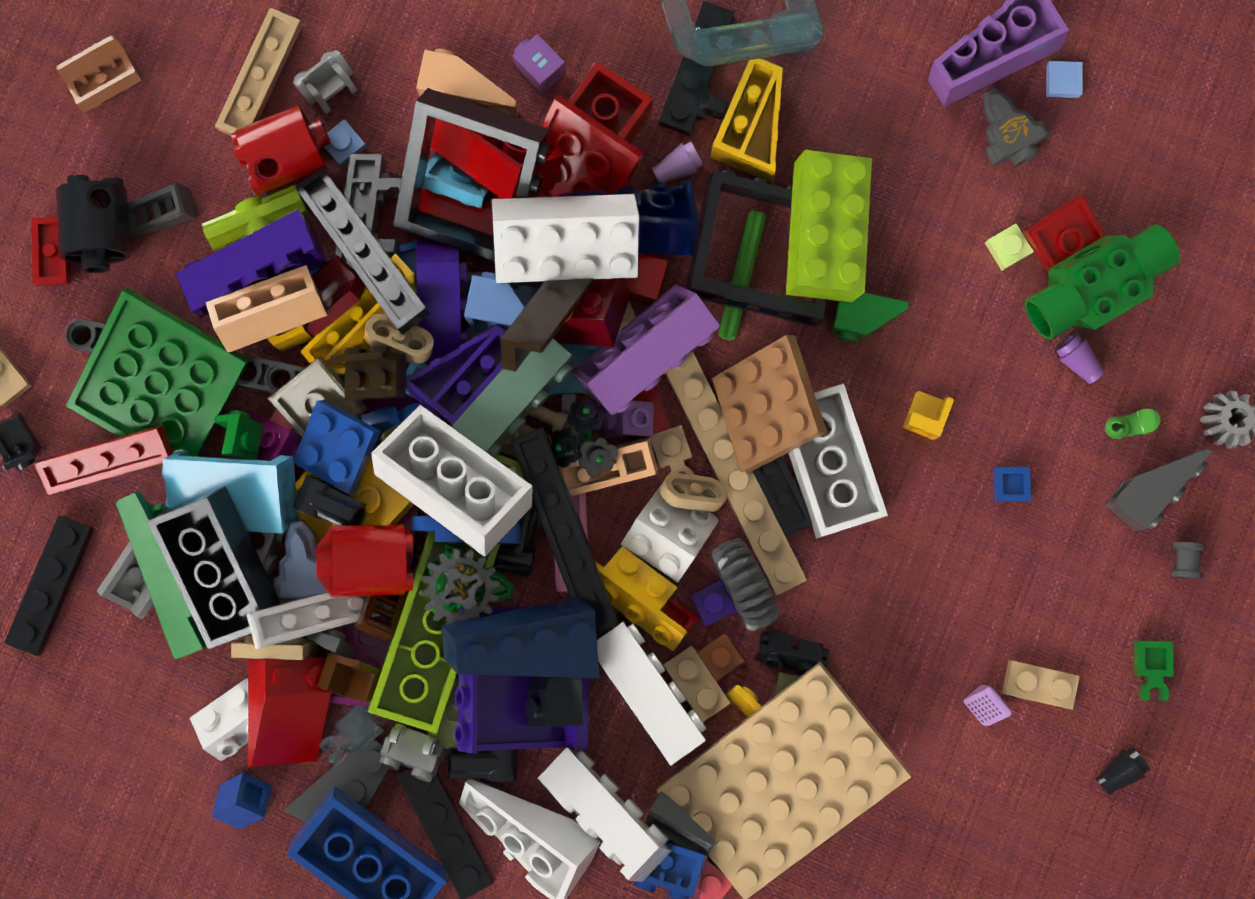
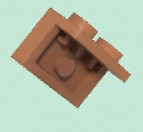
M110 35L56 66L58 74L68 85L76 105L83 113L100 106L106 100L142 81L130 56L114 35Z

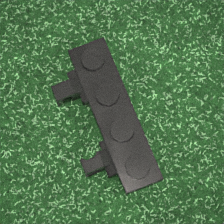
M350 154L344 197L389 258L394 254L400 256L398 242L395 239H380V236L376 234L380 204L385 205L386 199L391 201L398 200L402 178H391L390 174L384 173L386 160L383 154ZM336 246L335 255H338L349 266H351V264L340 251L338 246Z

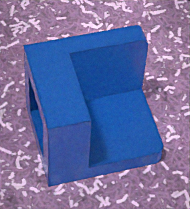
M245 773L235 776L219 786L212 817L238 829H243L265 817L272 785Z

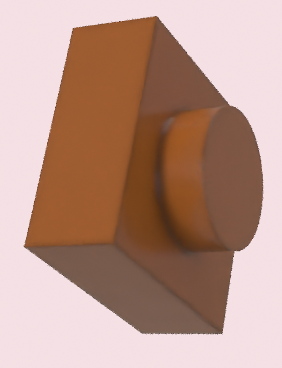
M725 633L697 651V654L716 681L745 662Z

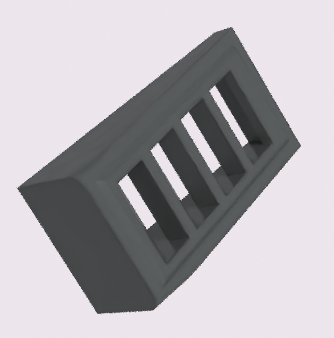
M175 182L128 203L130 239L183 224L197 218L198 215L190 189ZM163 203L166 204L167 214H165ZM150 207H152L155 216L153 220L149 210ZM136 211H140L143 220L142 225H139Z
M662 791L660 792L649 811L645 824L649 828L655 824L669 838L668 841L676 846L708 856L715 840L669 796Z

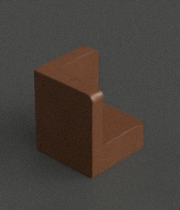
M328 653L317 687L344 697L369 703L371 702L381 669L358 660Z

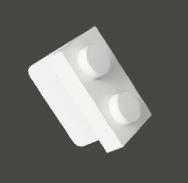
M659 487L636 518L621 545L678 583L717 525L718 518L707 511L670 506L662 498Z

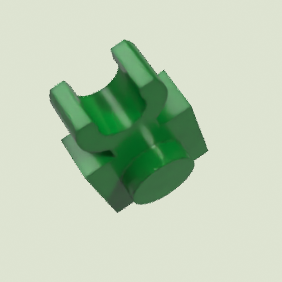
M1134 641V675L1144 676V682L1139 687V697L1141 700L1150 701V690L1156 687L1159 693L1158 700L1168 701L1170 692L1164 683V677H1174L1173 642Z

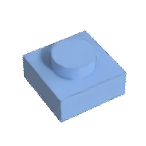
M345 119L327 132L331 144L324 148L341 168L349 163L350 154H360L367 149L366 144Z

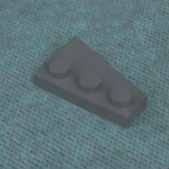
M368 736L284 808V810L301 821L306 822L334 786L367 809L390 771V768L379 764L380 752L384 743L372 736Z

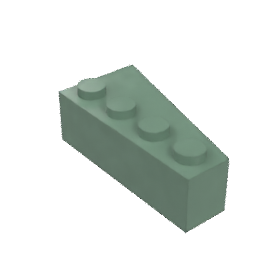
M552 339L542 353L531 351L516 372L502 369L451 427L495 458L503 448L500 444L509 434L514 436L526 423V416L533 409L537 410L549 397V392L558 383L560 384L572 371V354L554 339Z

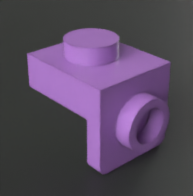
M634 401L628 409L621 413L616 412L614 415L608 413L607 419L602 421V427L604 428L603 438L617 439L628 436H652L653 403Z

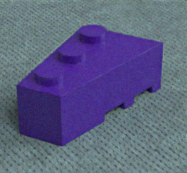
M417 240V296L431 313L419 322V327L427 330L433 337V351L427 361H434L455 351L460 345L468 341V327H461V316H464L467 295H460V283H467L466 262H459L458 248L435 240Z

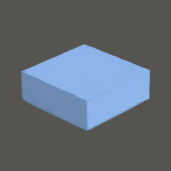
M1049 61L1046 65V97L1080 98L1083 94L1082 62Z

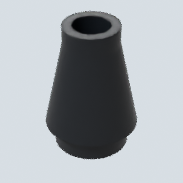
M1132 746L1127 751L1122 749L1106 769L1096 777V780L1107 794L1110 795L1116 790L1146 778L1144 774L1151 770V768Z

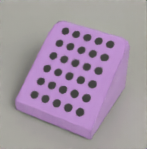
M980 685L963 700L964 704L984 726L994 724L1012 714L1010 708L991 686Z

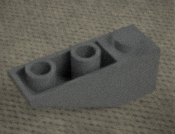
M1209 449L1197 451L1127 478L1104 505L1134 531L1152 530L1164 518L1162 511L1169 502L1174 504L1185 493L1186 488L1183 487L1191 477L1194 479L1204 471L1208 465L1205 460L1212 451Z

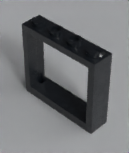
M427 88L415 103L393 226L495 261L493 235L419 210L436 118L527 149L516 198H533V195L537 196L543 182V175L539 174L540 165L546 163L550 153V145L546 144L549 129Z
M730 170L713 171L706 182L685 289L696 293L703 301L813 327L823 320L826 299L812 298L810 303L703 277L720 191L791 208L793 186L778 187L770 185V182L763 178L746 179L738 177L737 173Z

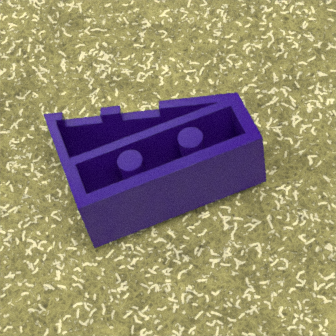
M496 325L460 345L458 349L448 355L430 362V365L412 375H407L406 391L451 427L502 370L501 337L506 331L499 325Z

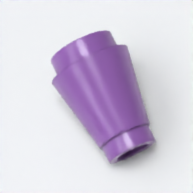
M1077 333L1064 339L1055 349L1059 354L1058 360L1088 384L1095 382L1105 372L1085 337L1081 338Z

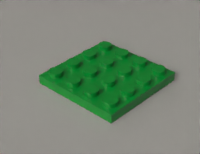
M126 288L122 290L66 406L118 437L163 425L174 453L182 450L187 451L188 456L199 457L216 426V423H214L216 415H221L250 359L235 350L227 353L223 344L133 290Z

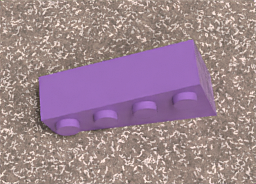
M1006 0L1000 9L991 16L988 15L979 23L975 30L969 35L962 37L933 62L928 82L942 105L946 107L1059 51L1069 29L1050 0Z

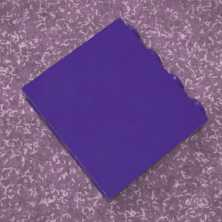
M490 607L492 610L491 614L481 611L479 616L484 617L528 607ZM459 674V687L455 691L458 723L454 729V738L458 745V751L477 754V751L560 747L587 749L589 678H582L583 725L539 727L528 726V717L525 712L528 688L533 676Z

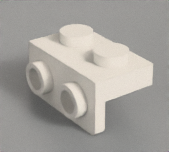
M248 678L190 717L203 750L220 761L236 754L241 747L248 743Z

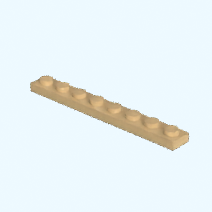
M691 350L686 354L687 359L680 366L674 369L669 368L665 375L717 480L725 487L727 500L775 596L807 581L753 471H740L721 407Z

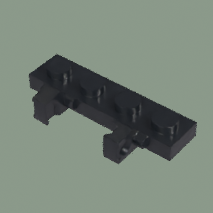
M703 1L660 117L659 126L690 136L696 119L704 120L706 115L719 120L723 119L728 102L710 96L711 89L708 88L718 58L723 59L725 54L744 60L750 41L736 36V30L730 28L735 11Z

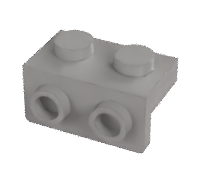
M129 542L97 592L101 597L129 609L136 617L143 619L148 611L154 608V604Z

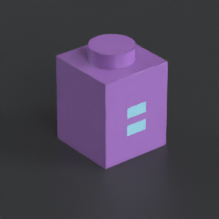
M538 34L531 40H523L514 51L513 60L515 68L541 95L547 92L566 74L565 62Z

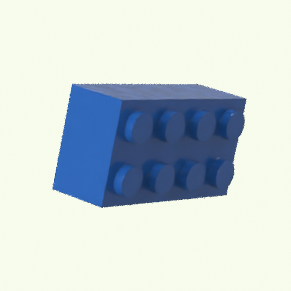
M336 786L331 789L292 838L288 847L287 856L347 899H434L447 882L444 866Z

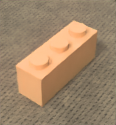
M307 265L206 302L213 328L227 353L327 316L319 291Z

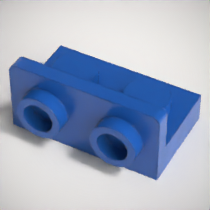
M665 843L672 851L643 882H635L636 887L654 893L656 886L668 889L667 897L672 899H689V897L699 899L701 892H698V888L708 856Z

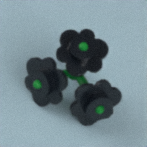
M588 400L586 403L582 401L572 403L570 406L571 413L567 416V421L569 424L574 425L578 433H585V437L580 441L576 435H572V431L568 427L553 431L551 435L552 449L555 457H557L559 466L565 468L570 463H575L578 460L579 465L586 467L587 473L592 477L599 476L603 470L610 471L614 466L612 460L618 455L616 446L607 444L606 439L603 437L592 438V429L599 430L602 428V421L607 419L608 411L603 406H598L595 400ZM580 449L582 455L578 458L577 451Z

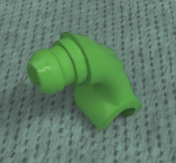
M1142 409L1125 416L1112 417L1105 424V432L1112 439L1149 434L1159 428L1160 416L1153 409Z

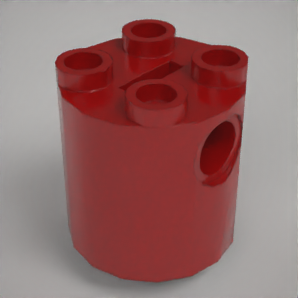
M299 104L239 128L235 133L231 134L235 144L233 147L234 153L240 165L247 166L250 174L248 179L256 195L268 193L307 177L321 167L323 169L327 168L321 148L331 144L327 131L320 118L309 122Z
M403 524L385 526H330L316 547V576L331 597L405 595V591H413V570L410 569L409 563L406 561V555H413V535L410 534L409 529H404Z

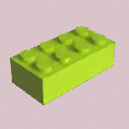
M804 150L794 162L786 295L853 302L865 293L872 158Z

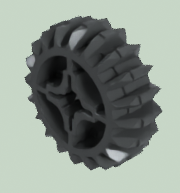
M736 538L721 543L719 547L713 549V563L746 628L750 631H755L771 625V622L779 617L778 607L766 579L746 543Z

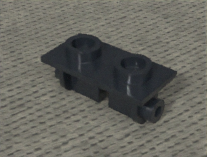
M769 630V633L762 631L759 641L760 647L754 660L761 661L770 668L780 669L783 667L794 670L800 676L819 662L825 668L828 667L829 649L824 648V644L800 638L797 649L791 648L793 636L774 630Z

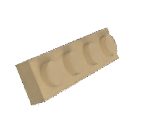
M273 8L269 9L215 124L219 131L231 135L237 129L259 121L303 26L301 20Z

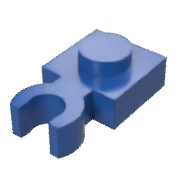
M413 403L397 411L395 406L377 408L371 413L361 415L362 421L380 430L381 432L376 442L382 441L421 404Z

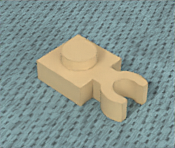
M682 425L650 436L660 469L669 466L670 473L694 475L693 471L684 464V461L692 459V454Z

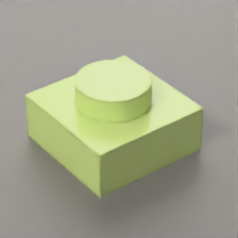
M1017 224L1012 225L985 242L1002 271L1034 252Z

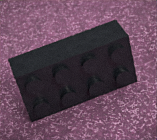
M226 486L168 508L147 521L208 649L251 634L247 619L248 613L281 605Z

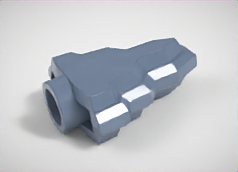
M305 520L292 521L290 523L285 538L287 555L279 562V576L273 580L277 597H296L297 601L327 593V590L316 576V547L318 545L316 535Z

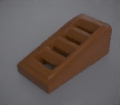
M405 591V595H397L396 599L385 595L367 596L355 628L385 641L391 639L396 631L408 591ZM378 600L392 606L391 611L375 605L376 601ZM374 612L388 618L387 622L384 623L371 617L372 613Z

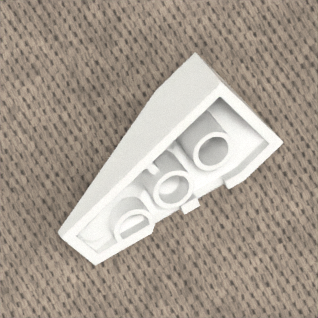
M473 779L465 782L459 801L460 806L487 835H495L505 847L504 855L510 861L516 858L529 872L525 878L533 887L549 899H567L592 862L601 840L591 837L573 819Z

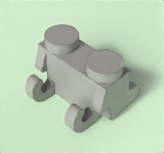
M338 50L324 53L319 63L308 71L298 73L293 82L310 105L317 102L325 114L332 111L326 101L345 86L352 95L358 91L349 78L354 72Z
M397 723L394 728L392 727L389 737L385 738L380 752L379 764L397 771L400 765L413 769L412 776L426 782H431L432 777H435L440 763L444 761L447 750L443 745L439 744L440 741L437 737L425 735Z

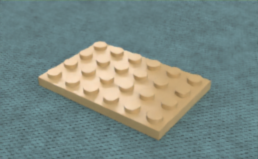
M819 662L659 785L656 791L658 794L662 791L669 796L715 840L708 856L742 898L748 899L910 779L911 772L824 665Z

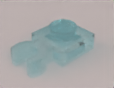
M357 705L335 724L339 733L335 736L324 738L319 747L327 753L335 747L334 753L327 759L336 766L345 760L349 749L358 754L384 730L374 715L368 712L367 706Z

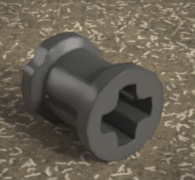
M1172 542V548L1175 549V569L1171 571V577L1203 579L1204 573L1200 572L1201 551L1205 550V544Z

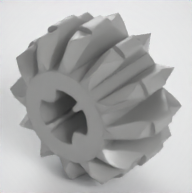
M1234 390L1228 391L1226 395L1221 393L1214 395L1212 398L1213 403L1209 402L1203 407L1209 415L1203 416L1199 420L1209 425V428L1203 434L1206 436L1214 434L1213 444L1219 446L1225 443L1228 449H1234L1238 444L1241 446L1249 445L1251 442L1250 437H1255V404L1249 405L1250 395L1243 394L1239 397L1237 391ZM1233 416L1234 421L1230 424L1228 419Z

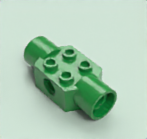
M1158 224L1151 225L1131 238H1127L1124 235H1105L1049 268L1048 286L1025 300L1026 313L1034 328L1047 340L1054 339L1074 326L1096 330L1153 296L1154 279L1180 264L1181 257L1178 246L1169 232Z

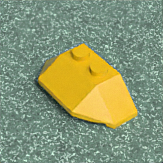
M394 254L390 259L417 294V275L397 254ZM365 286L361 300L317 334L300 352L310 364L322 356L338 375L345 376V365L331 363V356L344 355V349L362 348L366 349V352H370V345L365 340L366 322L376 314L386 313Z

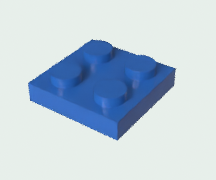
M317 400L293 463L347 494L356 493L381 431L326 400Z

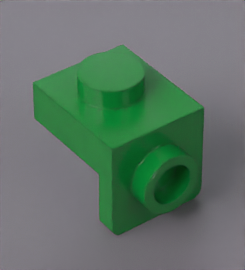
M232 410L227 415H216L214 423L227 429L222 454L231 459L257 460L264 425L250 419L251 415L243 411Z

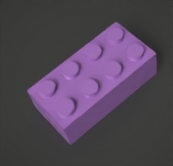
M675 284L619 330L614 347L600 346L574 367L571 372L598 405L603 406L610 415H614L616 412L621 413L633 404V398L643 390L648 391L656 386L661 379L660 376L669 368L674 369L680 366L687 359L686 354L692 349L708 343L714 336L713 332L720 325L696 293Z

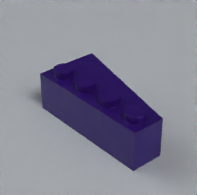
M298 209L204 259L186 264L184 266L185 269L177 272L176 275L191 312L203 318L209 315L206 305L208 301L307 265L311 272L322 267L328 261L313 226Z

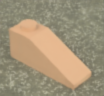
M435 49V51L424 50L416 86L419 96L427 88L515 118L518 117L517 101L461 58L445 49Z
M650 437L615 445L618 455L612 460L613 468L610 471L603 470L599 476H590L586 471V467H581L578 460L575 463H570L568 467H560L570 496L656 475L658 465Z

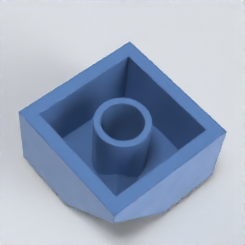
M483 272L482 277L472 275L464 317L473 329L487 331L499 325L506 331L538 289L529 286H519L518 290L512 289L508 283H496L495 273Z

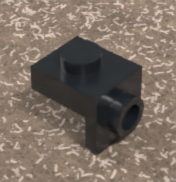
M21 412L1 420L0 454L4 459L0 465L2 469L6 471L15 467L18 471L33 464L36 461L34 458L41 446Z

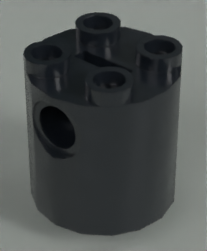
M86 175L68 176L67 183L56 188L59 258L66 262L81 264L83 272L110 271V264L123 262L131 256L127 189L124 187V180L110 177L104 178L102 181H89V177Z

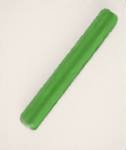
M752 210L748 213L731 284L749 288L766 220V214ZM725 306L718 332L720 338L735 340L743 310Z

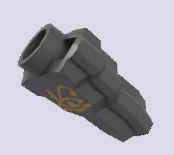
M996 87L984 92L983 112L989 122L985 132L989 143L986 153L991 165L1011 160L1014 167H1017L1036 157L1040 153L1036 146L1052 136L1044 122L1035 121L1027 110L1017 109L1011 98Z

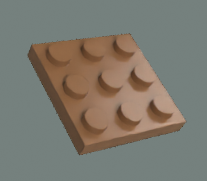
M794 335L783 336L712 378L741 472H751L827 433Z

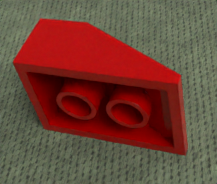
M307 657L303 660L248 659V767L317 761L331 692L317 687L327 657Z

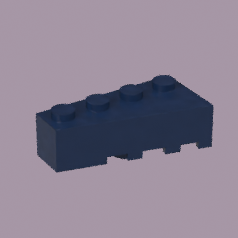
M578 597L441 625L444 660L457 674L599 678L595 610Z

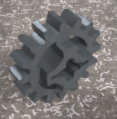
M452 549L450 559L443 553H440L438 555L440 561L438 566L432 563L427 564L428 569L432 573L430 577L421 576L420 580L427 583L428 587L419 591V595L429 597L430 601L423 607L425 610L436 609L433 616L435 621H439L445 616L446 624L454 623L455 620L464 621L470 618H479L481 611L487 614L492 613L487 604L489 601H498L499 597L491 594V589L500 586V583L490 581L489 576L496 570L494 567L483 568L486 561L484 556L474 561L473 551L467 550L462 558L458 549ZM455 564H466L476 571L464 575L459 572ZM442 573L445 578L443 588L436 593V582ZM456 579L462 583L471 582L464 589V597L457 594L448 595L455 588L454 581ZM483 585L482 597L477 604L474 599L477 587ZM451 602L458 603L464 612H449L442 606L448 605Z

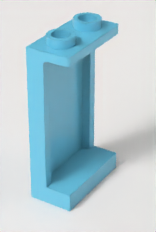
M179 450L162 459V476L165 480L167 495L166 506L169 508L226 486L247 531L282 534L289 529L292 521H299L298 510L292 507L297 497L293 456L280 455L271 461L192 457L188 456L187 451Z

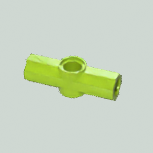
M296 185L265 198L256 196L245 199L235 206V210L202 223L204 234L212 249L217 252L298 209L303 215L308 214L305 201L295 188Z

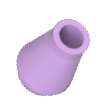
M691 142L684 146L681 143L660 163L652 167V170L659 183L663 185L669 181L697 173V169L703 166V163Z

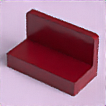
M338 255L332 257L311 275L327 313L325 317L306 323L305 329L313 336L322 332L359 302L366 286L356 271Z

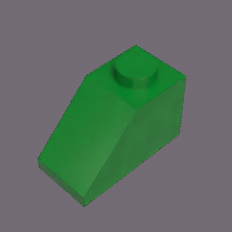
M864 293L853 302L836 301L829 334L837 335V340L845 343H857V340L863 341L900 317L908 309L909 302Z

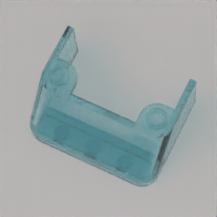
M662 0V7L676 51L681 56L703 66H715L809 51L819 44L823 35V25L814 0H785L788 10L777 12L770 19L705 29L693 26L686 0Z

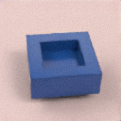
M1030 467L992 468L994 502L1031 501Z

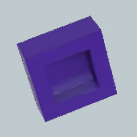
M721 580L690 595L705 626L736 612Z

